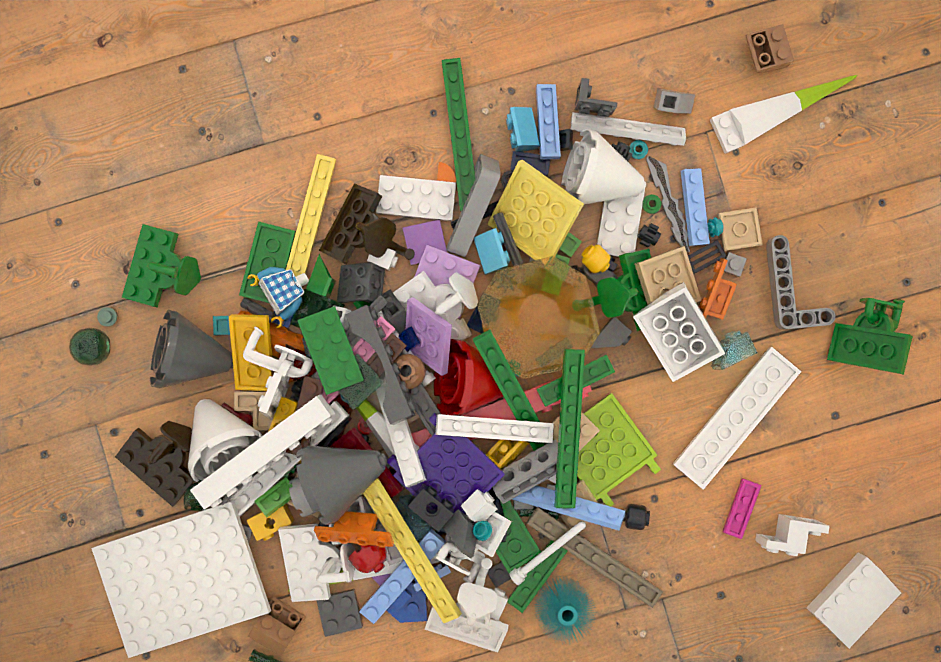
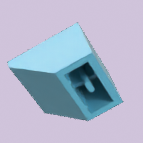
M511 107L506 119L507 129L512 131L510 137L511 148H515L518 152L538 149L540 144L532 108Z
M495 228L474 237V243L485 275L504 270L508 267L510 258L507 250L503 251L504 239L501 232H497Z

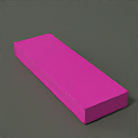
M743 478L741 479L724 525L723 533L739 539L743 538L762 485Z

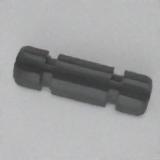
M243 298L240 303L242 308L255 315H269V322L276 316L275 313L248 298Z

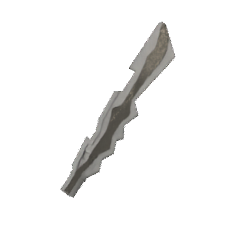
M648 156L646 160L655 187H660L663 196L661 204L672 224V233L680 247L685 246L688 253L690 249L687 242L688 232L685 229L686 222L682 218L683 213L678 209V200L671 197L667 166Z

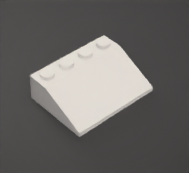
M684 282L667 291L633 315L672 382L725 354L722 345Z
M857 553L806 609L850 649L901 592L868 557Z

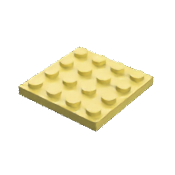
M520 160L505 187L488 225L493 229L496 228L497 232H499L493 216L502 212L516 246L543 267L548 268L584 203L527 162Z

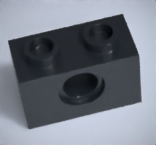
M423 483L408 501V507L439 532L453 516V504L448 499L439 497L435 488L430 485L427 487ZM433 502L437 504V508L432 510L427 505Z

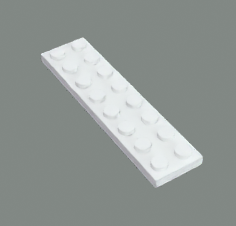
M769 347L674 461L673 465L704 490L801 371L773 347Z

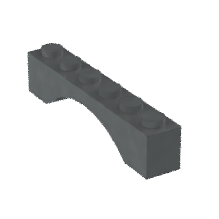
M365 305L345 314L352 333L368 342L382 362L386 377L383 409L390 425H395L416 416L414 413L416 410L415 404L412 399L409 400L406 393L409 391L405 381H401L399 376L401 370L397 362L394 363L392 360L393 351L390 345L385 343L384 338L386 334L382 326L379 327L376 321L379 319L376 310Z

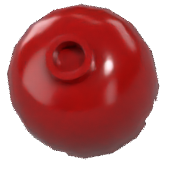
M361 545L358 553L355 550L348 560L362 573H370L372 571L378 573L385 567L383 563L387 560L386 548L377 545Z

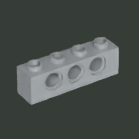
M555 439L553 443L545 444L543 447L530 452L527 456L502 469L505 475L493 486V490L503 504L556 475L557 440Z

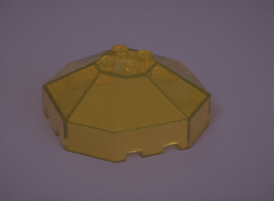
M554 256L498 269L477 303L483 331L491 330L511 369L523 379L562 370L564 349H583L586 356L600 334L587 276Z

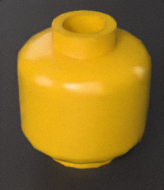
M599 244L589 245L581 254L582 263L592 273L600 271L603 273L610 266L611 256Z

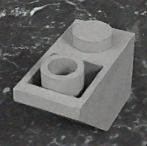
M657 88L654 108L666 112L691 114L695 94Z

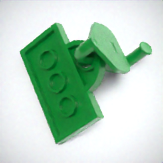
M142 224L122 298L158 308L163 289L170 290L174 288L177 294L186 296L200 282L201 275L197 259L190 256H185L182 259L178 254L174 253L178 233Z
M645 249L619 255L623 275L619 276L618 279L609 277L600 280L597 284L599 296L575 300L573 302L574 309L580 311L583 308L601 304L604 315L612 318L621 316L624 310L635 315L648 306L635 263L651 258L650 250ZM634 319L637 331H640L641 329Z
M861 298L859 302L865 304V309L856 318L854 325L835 323L827 360L904 375L913 336L894 331L899 326L905 300L894 299V303L874 298ZM886 308L893 309L891 318L885 313Z

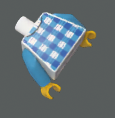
M269 267L257 275H249L247 279L255 278V283L250 286L256 287L260 285L276 315L280 314V316L273 317L271 322L278 319L280 324L276 328L283 326L284 320L286 321L294 315L301 305V296L304 294L302 286L308 284V277L305 273L295 277L291 269L285 270L278 267Z

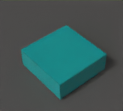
M213 316V335H230L229 316Z

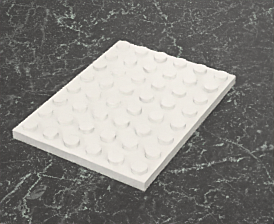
M234 500L226 502L224 505L220 504L213 509L211 507L91 548L128 658L271 612Z

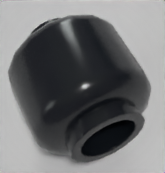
M628 504L626 510H624L625 516L623 521L625 522V527L633 530H644L645 526H649L650 511H647L644 505Z

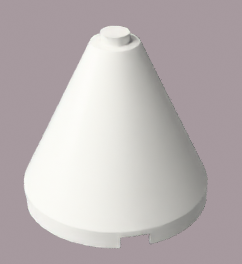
M586 128L580 133V136H583L581 142H574L562 176L561 185L566 186L568 193L585 205L637 196L645 190L646 182L644 177L597 131Z
M210 399L200 400L195 406L188 461L191 477L196 482L199 481L198 479H206L263 435Z

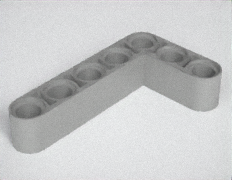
M482 154L479 155L475 165V181L446 249L462 257L467 255L500 178L499 161Z
M783 235L770 238L766 243L773 316L776 327L779 329H795L832 324L835 320V312L830 308L796 311L789 241ZM775 240L780 242V249L775 248ZM777 259H780L783 263L781 269L776 265ZM779 278L785 281L783 288L778 284ZM781 297H785L787 300L785 307L780 303ZM822 312H824L827 316L825 322L821 320ZM803 314H805L808 318L806 324H804L801 320ZM784 316H787L789 319V323L786 326L782 322Z

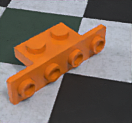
M720 258V261H716L713 272H715L714 277L708 281L706 290H708L706 298L703 297L700 302L699 308H701L705 318L707 315L723 320L737 286L736 283L721 278L728 260Z
M243 310L238 313V315H253ZM269 322L273 356L277 358L281 356V353L275 350V345L287 348V345L305 351L307 344L302 334L292 332L283 326L276 328L278 325Z
M346 511L334 523L333 527H314L317 539L322 542L332 541L342 544L354 543L362 546L377 545L379 547H393L394 544L390 532L374 531L378 517L373 513Z

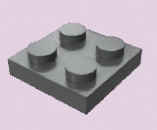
M355 589L331 594L328 600H316L325 637L363 628Z

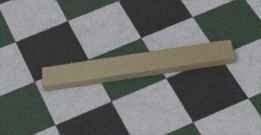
M536 507L526 522L554 542L570 530L569 527L539 507ZM579 534L561 546L652 608L663 593L661 589Z

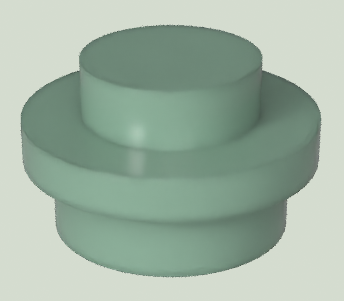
M105 307L98 312L97 319L103 326H112L117 321V313L114 309Z

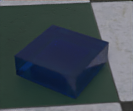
M412 326L406 328L398 335L399 339L407 345L405 348L407 352L420 344Z

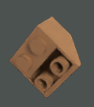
M783 24L745 35L756 72H772L788 67L794 61Z
M273 597L269 602L271 612L259 617L248 637L281 657L305 619V616Z

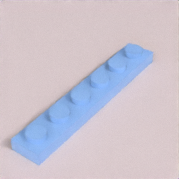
M537 485L512 499L620 531L625 516L624 510L576 497L575 508H555V490Z
M430 529L418 543L430 561L445 544L446 540ZM405 560L398 565L360 609L359 612L373 624L415 578Z

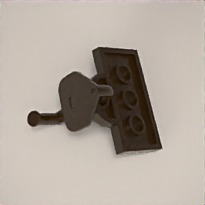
M355 183L319 249L320 252L346 265L355 248L364 247L368 254L376 258L382 257L387 249L396 251L397 254L404 256L407 260H411L415 256L413 249H407L392 241L396 234L395 223L385 217L378 219L374 214L382 195Z
M167 421L160 427L163 435L152 439L140 428H137L116 454L115 458L173 507L194 482L189 470L183 466L186 452H190L192 429L182 424Z

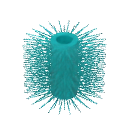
M563 577V587L560 583L557 587L554 582L558 593L557 596L548 585L550 591L547 589V595L545 594L542 598L539 597L540 600L536 599L538 604L534 605H542L543 601V606L538 607L544 608L538 609L544 610L536 613L541 614L539 618L542 619L539 621L543 620L542 622L544 623L542 625L546 626L545 628L549 626V631L553 628L554 635L557 631L558 636H560L559 639H561L562 634L565 641V634L566 638L570 641L572 633L576 639L572 628L573 624L581 634L579 628H586V621L589 622L588 617H590V613L596 612H584L594 611L588 610L592 609L589 608L591 606H587L589 605L587 603L591 602L588 601L590 599H587L586 593L583 594L579 590L576 592L577 586L572 584L570 588V582H568L567 587Z

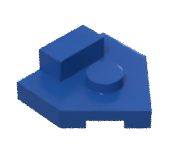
M413 580L386 610L400 623L427 621L426 594L423 589L418 592L414 590L412 586Z

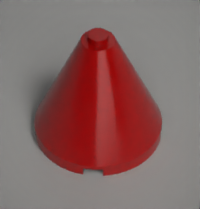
M451 339L448 373L441 376L434 371L436 378L434 379V396H439L441 404L436 406L441 415L462 416L504 397L479 351L463 340Z

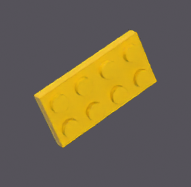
M231 314L229 316L235 390L267 391L268 389L265 387L269 376L273 377L274 372L246 361L243 357V352L256 326L264 335L260 336L254 351L272 357L269 315Z

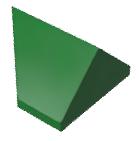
M319 254L306 290L330 298L336 280L331 277Z

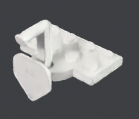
M423 271L393 292L406 312L407 300L414 297L435 312L436 315L452 324L451 339L461 340L469 334L458 317L463 313L465 306L469 309H474L478 305V299L474 284L457 272L449 277L450 284L434 286Z
M255 326L243 352V357L248 362L275 371L273 377L269 376L265 387L268 389L265 396L262 395L258 402L259 411L268 419L273 420L282 396L285 397L290 386L288 384L290 377L296 378L308 374L313 360L280 345H275L274 347L277 352L281 353L279 360L254 351L260 336L264 335ZM295 359L304 362L301 369L293 366Z
M494 512L486 520L492 525V534L485 541L476 539L474 557L472 558L461 553L448 534H446V542L439 552L435 554V558L466 574L467 576L463 577V580L472 583L479 572L482 559L485 558L482 552L491 557L494 556L512 521ZM468 559L474 562L470 571L459 565L461 560Z
M318 524L280 527L278 531L292 602L328 600L331 597L329 583L351 582L354 577L355 567L348 559L355 551L351 543L342 544L341 550H338L336 546L330 543L321 542L317 539L314 532V527L318 526Z
M489 558L482 559L475 584L466 582L460 586L457 596L458 603H456L462 613L459 618L443 623L432 606L425 630L494 652L499 651L509 625L490 619V613H493L496 609L498 596L492 589L484 587L487 572L492 567V561Z

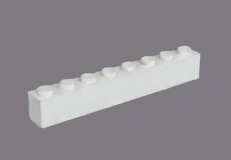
M322 394L316 396L190 491L203 509L210 506L212 509L223 502L221 500L223 496H231L238 491L236 488L241 483L246 485L253 480L252 475L257 471L261 474L268 469L269 462L272 460L277 462L285 456L283 452L288 448L292 451L301 444L299 440L303 437L308 439L316 433L315 428L319 425L324 427L329 424L335 412Z

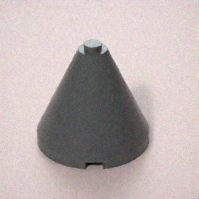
M167 310L163 319L168 321L163 326L160 325L153 350L150 370L154 371L155 377H150L151 387L164 388L228 372L230 368L233 369L232 353L179 312Z
M306 446L299 449L296 455L297 458L301 457V464L296 466L303 493L312 511L319 510L322 517H319V520L325 525L337 522L385 470V465H387L385 455L374 450Z

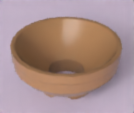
M404 354L394 360V363L397 362L400 370L404 365H409L412 369L408 377L402 376L401 373L399 374L401 381H405L408 390L418 387L424 381L426 369L420 358L412 354Z

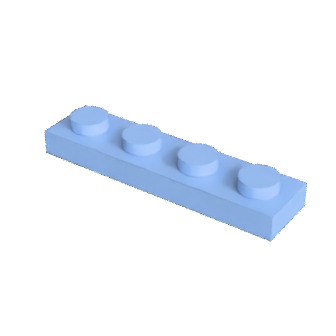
M537 84L536 101L540 159H560L556 84Z
M701 168L681 170L689 246L710 244Z

